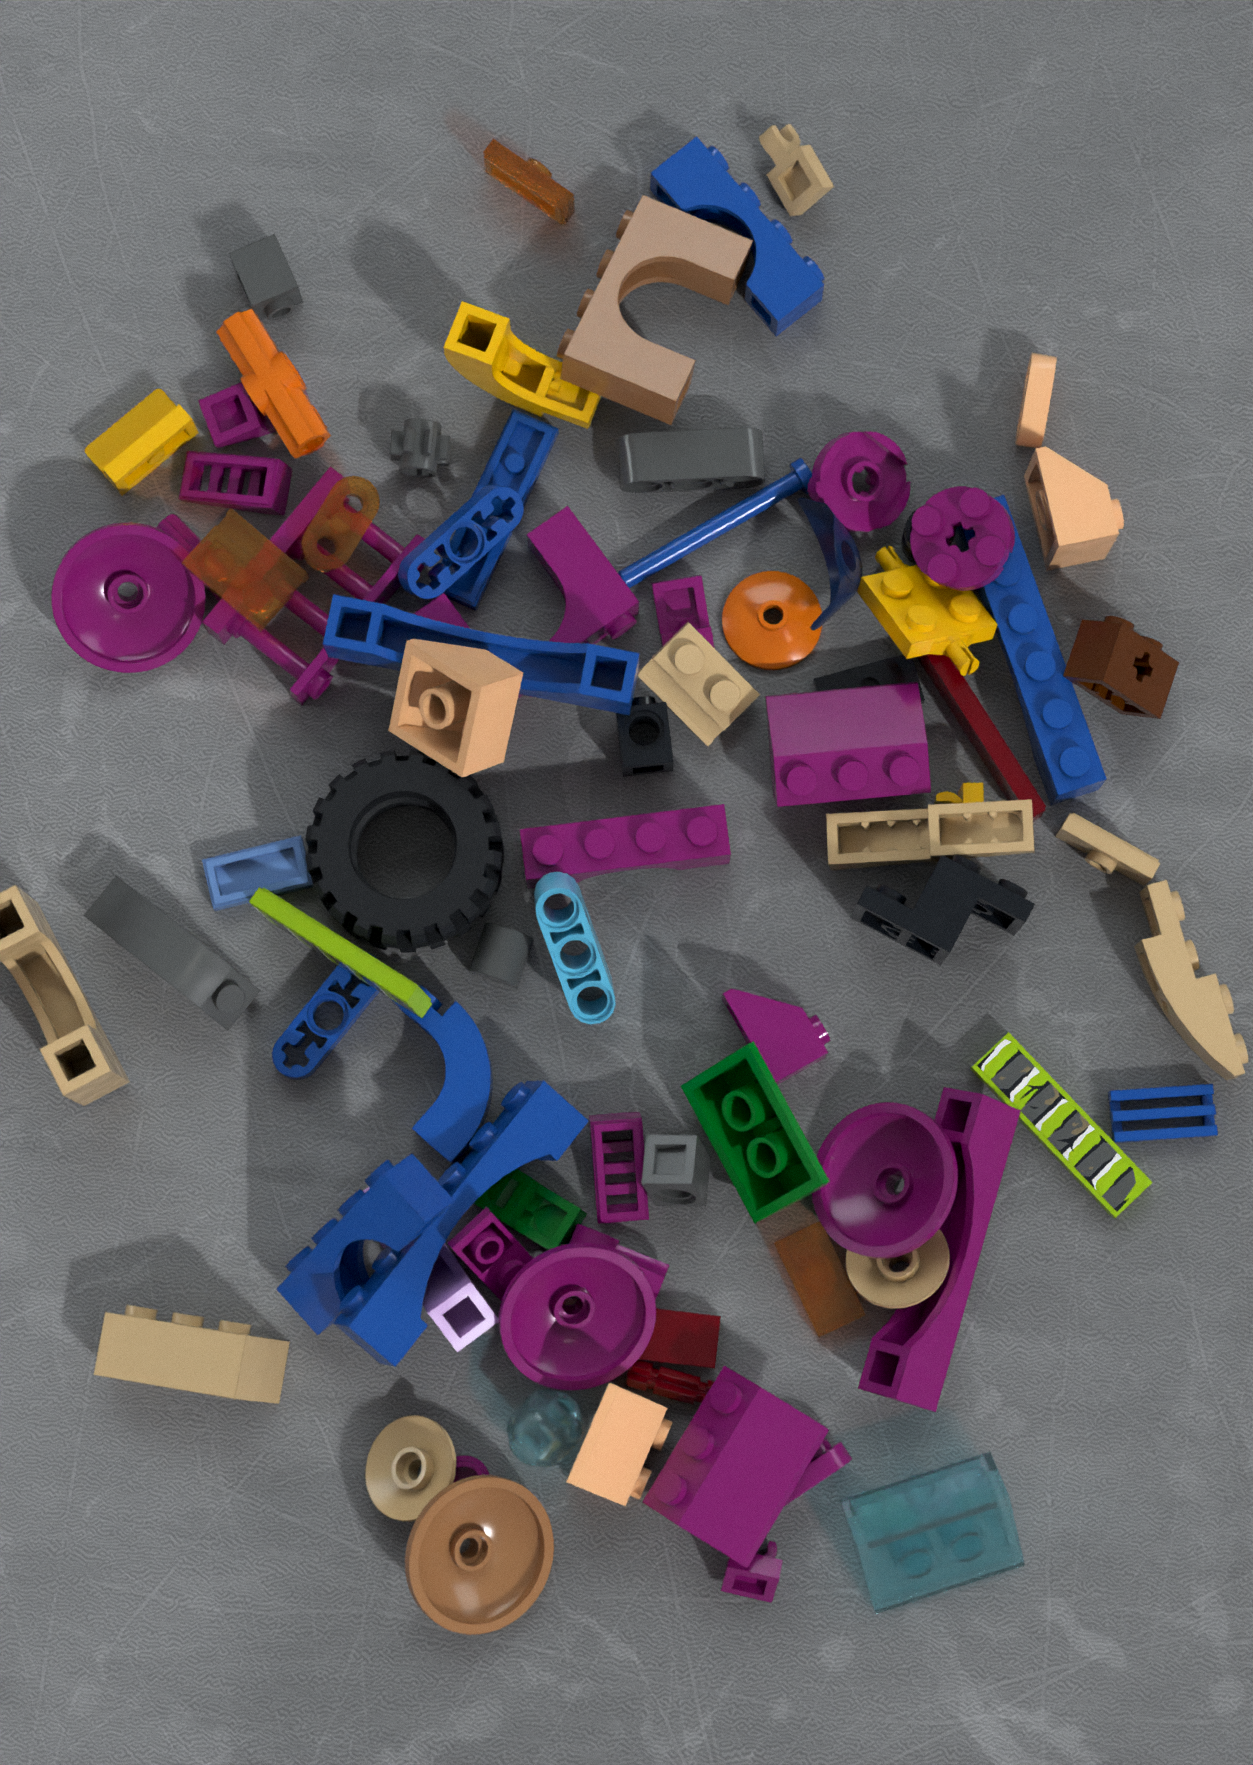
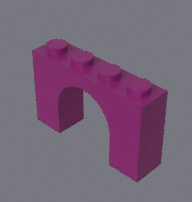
M568 506L526 534L529 549L557 585L566 604L562 623L555 635L549 640L550 642L589 643L595 645L608 635L612 639L620 637L636 624L637 621L634 616L639 614V601ZM444 593L414 613L415 615L469 628Z

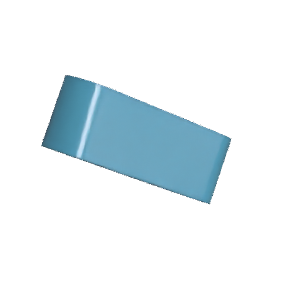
M548 873L541 877L534 890L535 910L539 926L572 1014L582 1023L590 1025L599 1024L611 1016L616 1004L610 971L579 885L567 873ZM560 893L571 898L570 904L559 910L550 909L544 903L553 894ZM573 940L582 941L588 945V948L583 953L575 956L567 955L561 950L566 943ZM592 986L604 991L601 998L595 1001H586L578 996L583 989Z

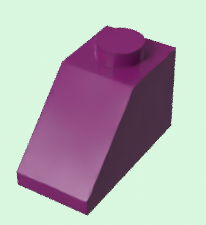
M733 988L722 994V1001L746 1043L749 1044L754 1041L777 1085L826 1058L828 1051L824 1045L831 1040L816 1014L808 1018L802 1007Z

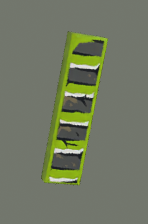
M259 887L250 899L249 903L266 920L420 1018H423L431 1007V999L416 983L263 887L261 889Z
M1009 1032L970 1068L1002 1103L1021 1110L1018 1120L1113 1219L1153 1183Z

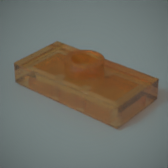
M495 139L490 142L483 152L486 173L561 225L562 223L565 225L575 212L574 194L551 179V172L539 161L533 158H528L525 161Z
M820 1221L773 1243L818 1338L866 1315Z

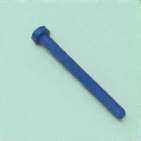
M802 458L797 459L789 464L791 472L630 564L620 570L618 574L626 585L631 588L802 489L806 495L809 494L808 482L812 477L809 467Z

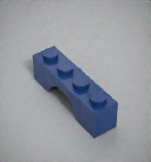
M696 136L650 173V190L661 203L707 222L724 225L737 234L753 240L751 253L754 260V269L746 283L744 300L777 337L822 301L824 290L822 281L824 280V275L810 257L805 256L802 259L790 245L792 238L786 228L776 219L770 222L759 209L761 203L754 191L744 182L738 185L727 172L729 166L723 155L712 145L706 148Z
M412 1153L395 1166L389 1160H386L376 1168L364 1181L370 1189L366 1193L360 1189L348 1198L338 1209L343 1218L339 1222L336 1218L327 1222L311 1238L317 1246L313 1250L309 1246L305 1247L285 1266L290 1275L277 1287V1291L317 1335L330 1327L341 1315L342 1312L339 1310V1305L344 1297L357 1285L363 1287L368 1281L369 1275L363 1259L365 1239L378 1241L399 1252L425 1232L455 1201Z

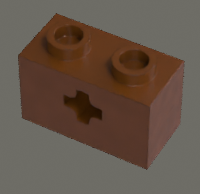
M1105 616L1104 621L1082 619L1063 677L1120 714L1161 719L1179 662L1162 651V643L1149 637L1140 636L1133 631L1134 624L1123 618Z

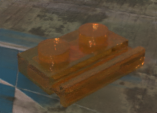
M230 508L226 513L227 516L218 526L215 525L182 561L184 568L261 632L294 596L296 589L310 577L303 568Z

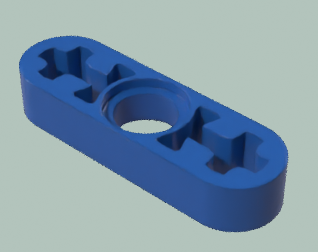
M496 484L481 488L402 560L399 566L398 578L403 589L409 594L423 599H432L441 595L519 524L524 511L520 495L509 487ZM493 498L506 500L501 507L505 514L503 518L491 516L481 526L471 520L472 516L482 520L488 517L494 510L491 503ZM466 527L471 532L472 545L467 553L457 556L450 548V538L456 529ZM483 528L488 530L487 534H485ZM435 549H437L440 556L434 553ZM441 557L451 563L450 567L441 563L435 565L428 573L429 578L432 580L429 585L420 582L416 583L420 577V573L417 570L420 564L431 567Z
M338 965L276 1041L272 1050V1059L277 1070L293 1080H301L311 1076L361 1016L379 991L372 986L367 987L365 984L360 983L350 994L352 998L359 1000L356 1006L351 1008L343 996L331 991L337 983L345 991L353 980L351 974ZM327 1001L338 1003L344 1013L341 1024L332 1030L319 1028L314 1019L317 1007ZM306 1023L316 1036L327 1040L322 1048H319L312 1041L304 1053L309 1059L307 1065L302 1067L299 1064H295L289 1069L285 1066L289 1057L284 1053V1050L289 1044L296 1048L301 1046L308 1036L299 1032V1029Z

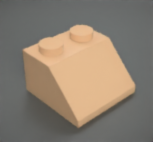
M1046 446L1036 448L1024 474V479L1046 571L1105 559L1119 535L1118 530L1124 527L1123 513L1119 500H1111L1108 485Z
M420 639L407 640L388 731L460 777H465L503 763L523 672L485 649Z
M609 1382L566 1482L623 1506H626L630 1496L640 1500L652 1470L643 1467V1464L651 1447L661 1451L673 1423L664 1418L668 1408Z

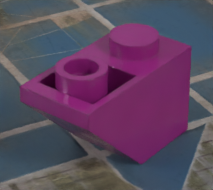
M487 1207L447 1243L501 1301L514 1276L524 1265L533 1259Z

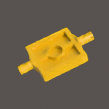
M888 546L887 549L886 547L881 548L876 553L875 560L885 572L861 577L857 593L905 658L910 659L927 654L945 655L952 660L961 675L966 676V674L970 675L975 672L980 662L974 657L968 646L992 640L998 625L972 590L959 591L939 585L924 574L918 565L909 566L904 564L892 546Z

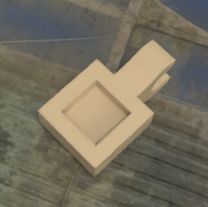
M787 124L780 131L776 125H772L759 136L762 147L776 165L766 175L790 216L802 215L834 187L811 145L800 146L799 136L791 124Z

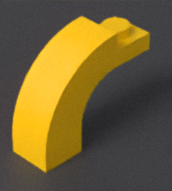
M463 301L461 302L443 347L446 359L457 372L484 391L539 417L546 413L581 427L589 428L601 398L600 395L560 379L563 362L546 356L519 340L511 331L510 318Z

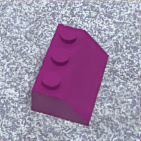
M917 682L765 696L772 788L777 807L931 793L928 741Z
M724 1365L644 1498L643 1503L748 1568L829 1429Z

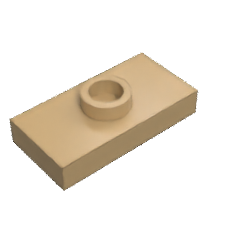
M1070 813L1066 817L1055 836L1087 854L1085 861L1094 868L1107 874H1112L1113 870H1116L1143 886L1153 878L1160 865L1158 859L1075 813Z

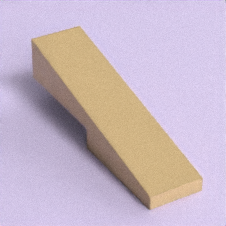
M1032 799L928 805V808L826 814L828 865L831 870L939 861L942 855L952 859L954 854L965 858L1035 853Z

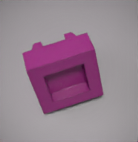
M769 1541L765 1555L755 1554L748 1568L728 1557L721 1591L772 1603L783 1560L776 1558V1542Z

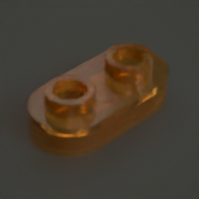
M348 476L339 480L329 492L301 541L303 558L313 569L321 572H333L343 567L349 560L379 509V494L370 481L359 476ZM348 496H355L360 500L362 508L356 513L348 512L344 508L343 500ZM324 538L330 539L335 544V553L329 556L321 554L317 549V542Z

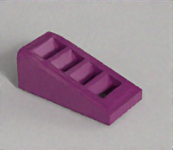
M187 450L179 500L284 516L292 469L282 460L276 458ZM211 466L208 491H200L204 467ZM225 469H230L227 493H221ZM245 472H251L248 494L242 495Z
M640 1112L590 1115L589 1127L597 1223L649 1220L648 1195L641 1184L645 1152ZM631 1130V1139L602 1141V1132ZM633 1151V1160L604 1162L603 1154ZM634 1173L635 1181L605 1183V1175ZM636 1193L637 1202L607 1205L606 1196Z

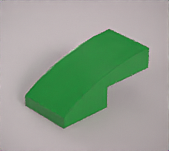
M518 1169L502 1177L474 1202L475 1205L483 1210L487 1207L497 1219L546 1250L569 1244L576 1225H581L587 1215L582 1209Z

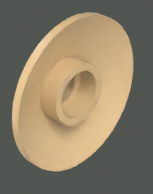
M939 1229L926 1243L907 1254L880 1259L862 1256L847 1250L845 1262L852 1286L865 1300L885 1308H905L916 1305L935 1293L943 1283L948 1272L950 1255L946 1239ZM904 1261L909 1263V1267L901 1272L892 1271V1267L897 1262Z
M405 1416L387 1425L373 1442L365 1469L367 1490L376 1508L394 1520L403 1522L416 1521L427 1503L454 1481L456 1454L452 1440L439 1423L423 1416ZM422 1464V1470L418 1477V1469Z

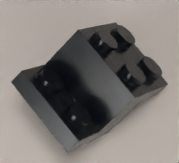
M956 854L953 855L952 859L942 855L913 909L904 905L907 900L906 897L887 886L879 885L877 890L866 886L851 915V919L941 965L950 954L970 914L1014 936L1027 921L1035 903L1025 899L1028 892L1017 884L1005 879H1000L997 884L979 875L981 867L973 861Z

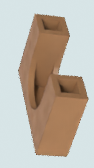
M642 195L634 212L625 211L616 233V238L620 239V242L615 252L610 249L605 251L596 277L601 280L595 291L588 288L584 293L577 311V317L581 318L575 331L569 328L566 330L559 345L557 357L563 359L560 379L672 425L691 385L696 360L650 342L636 334L622 317L619 304L625 296L640 286L649 283L666 282L683 286L729 305L747 268L753 240Z

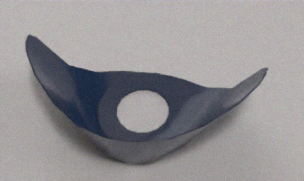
M798 498L797 501L818 539L830 577V605L811 625V630H816L855 595L862 577V563L852 536L829 506L825 503Z

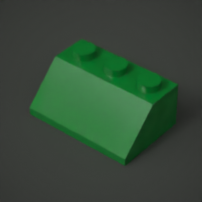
M754 1041L681 1085L684 1094L754 1224L793 1205L830 1182Z

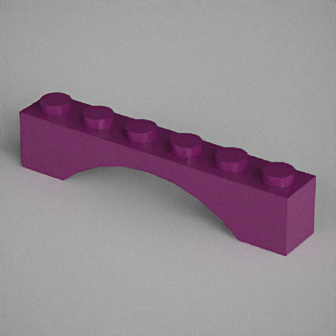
M948 1087L943 1088L934 1120L948 1136L955 1152L958 1168L955 1199L946 1220L940 1227L949 1248L950 1261L948 1272L943 1283L935 1293L916 1305L897 1308L889 1321L872 1337L858 1389L936 1412L1021 1110L984 1094Z

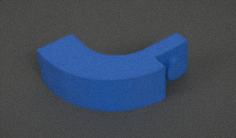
M419 984L418 986L429 996L432 1003L423 1018H420L391 999V1001L440 1046L445 1060V1081L437 1100L412 1129L453 1165L469 1149L472 1137L484 1125L487 1118L493 1090L491 1061L482 1035L466 1010L455 1001L441 1016L437 1010L443 1004Z

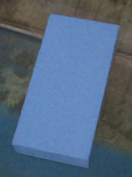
M302 836L202 859L213 909L218 911L249 903L259 887L261 889L264 887L277 896L312 888L314 884L307 870L305 858L307 854Z

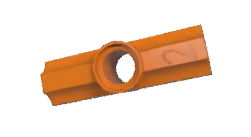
M251 308L247 311L237 312L224 320L222 326L216 331L220 341L243 376L240 380L259 411L264 416H268L290 454L297 459L304 455H310L324 446L326 440L331 437L327 429L328 427L324 424L317 409L304 391L307 390V387L287 355L283 351H279L256 312Z

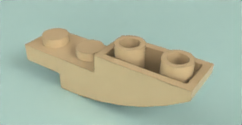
M1167 880L1147 885L1139 893L1152 937L1142 939L1134 946L1145 978L1161 1009L1185 1043L1205 1064L1225 1080L1237 1078L1245 1074L1243 1064L1248 1063V1053L1242 1035L1240 1033L1234 1034L1228 1015L1233 1014L1234 1007L1230 991L1226 984L1219 985L1216 974L1196 979L1194 970L1199 969V959L1192 940H1184L1179 921L1185 920V913L1179 893L1177 891L1170 892Z

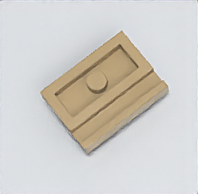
M689 622L638 671V677L663 702H666L667 706L707 746L760 696Z

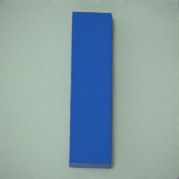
M512 409L473 495L487 485H501L515 490L520 495L525 507L559 434L558 428ZM493 498L491 501L494 507L493 512L484 520L474 516L471 517V520L481 526L491 516L503 518L505 514L501 507L506 500ZM466 527L456 529L450 542L452 552L460 556L467 553L472 545V535ZM483 528L485 534H487L488 530ZM514 529L443 592L448 599L475 611L477 610ZM442 559L441 564L447 565L448 567L451 566L450 562L446 561L445 559Z

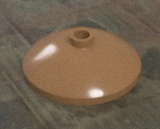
M471 1476L454 1482L441 1490L427 1503L417 1517L406 1547V1580L411 1595L418 1607L435 1623L460 1634L477 1635L490 1633L517 1620L536 1601L551 1571L554 1538L549 1517L540 1501L528 1489L501 1476ZM470 1538L468 1549L460 1553L462 1542Z

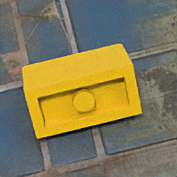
M157 388L85 448V453L123 496L199 432L193 419L180 404L176 406L162 389Z

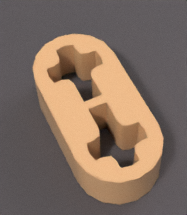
M1031 353L1025 378L1015 445L1030 448H1040L1042 446L1057 357Z

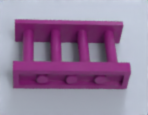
M332 467L328 468L202 621L208 633L223 645L226 644L231 636L234 638L241 636L297 679L289 690L294 700L301 706L309 697L315 700L327 689L333 679L330 671L340 659L328 657L323 648L311 664H309L253 620L255 616L252 613L253 609L263 597L267 600L273 597L324 637L329 615L285 582L286 575L283 573L295 558L299 561L306 559L356 599L386 604L401 586L398 571L402 560L425 540L419 534H416L409 544L403 547L348 504L350 499L347 495L350 493L346 478ZM327 520L331 523L337 520L392 563L374 586L317 543L318 537L315 534ZM421 564L418 566L417 570L419 573L423 571L425 566Z

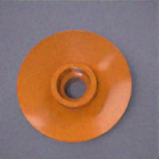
M764 571L745 578L731 591L723 608L722 628L729 647L742 661L763 670H781L798 664L813 651L819 640L822 626L816 630H811L810 627L821 615L822 611L816 595L802 580L785 572ZM771 608L779 610L783 619L777 624H769L763 617L766 610Z

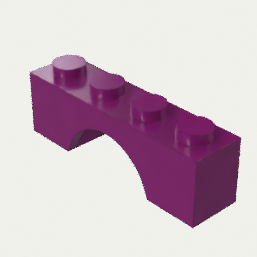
M724 804L520 829L528 889L535 888L541 877L551 872L567 873L579 883L591 877L635 869L671 868L684 870L725 865L730 863L731 857Z

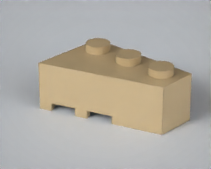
M126 1305L125 1315L105 1312L94 1375L232 1399L279 1404L289 1341L250 1335L251 1325L220 1320L218 1330L202 1328L204 1317L173 1312L171 1322L156 1320V1309Z

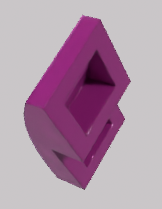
M242 382L198 400L212 440L217 448L276 432L268 416H264L256 407Z
M702 575L651 583L662 647L687 622L714 647Z

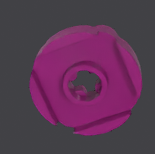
M845 432L829 441L818 454L813 466L812 477L808 482L809 496L813 501L827 504L847 531L870 532L874 529L883 528L890 525L900 516L909 499L910 481L906 482L904 465L908 464L905 455L894 441L878 432ZM865 469L868 473L865 481L870 488L868 492H855L852 476L854 473H860Z
M957 486L942 490L929 498L913 514L912 531L910 534L912 555L920 570L939 585L959 591L981 588L991 583L1000 575L1004 569L1002 566L1008 560L1009 553L1013 551L1015 532L1010 515L1002 504L980 488ZM959 526H963L965 530L975 531V537L968 541L969 549L961 552L957 545L950 546V538L955 535L954 529Z

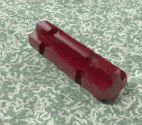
M637 1360L628 1369L626 1384L629 1387L646 1391V1388L654 1390L653 1394L692 1405L694 1401L702 1403L715 1382L708 1380L707 1383L700 1381L701 1377L660 1366V1370L652 1368L653 1364Z

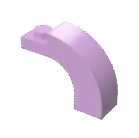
M367 1187L363 1191L366 1193L370 1189V1187ZM380 1243L383 1249L387 1247V1245ZM444 1243L428 1279L423 1306L456 1352H459L498 1323L499 1319L448 1245Z

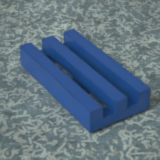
M1213 1084L1109 1091L1108 1100L1112 1140L1114 1143L1217 1136L1218 1130L1214 1118L1216 1109L1212 1097L1214 1094ZM1199 1096L1201 1098V1105L1124 1111H1121L1120 1102ZM1197 1116H1202L1203 1126L1123 1131L1122 1122Z

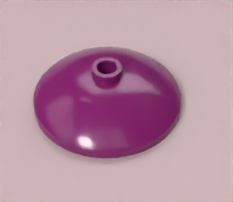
M132 522L115 523L100 527L76 541L61 559L54 575L51 591L52 610L56 625L72 650L97 667L122 673L152 670L165 665L180 655L197 634L203 620L206 603L204 582L200 569L186 547L161 529ZM124 582H131L136 585L137 591L131 596H123L118 592V588Z
M883 1102L859 1108L843 1118L829 1132L816 1156L830 1181L826 1186L812 1193L817 1217L834 1241L847 1250L859 1255L880 1259L892 1258L917 1249L940 1229L953 1205L958 1183V1168L954 1149L941 1126L930 1116L914 1107L900 1103ZM903 1179L904 1188L896 1195L894 1192L895 1184L898 1180Z
M595 1243L561 1245L533 1258L511 1280L504 1293L499 1310L500 1337L504 1349L514 1366L534 1382L559 1390L589 1389L603 1385L623 1374L643 1354L652 1337L656 1321L654 1294L640 1267L622 1252ZM568 1297H579L578 1301L573 1305L563 1304L564 1300Z

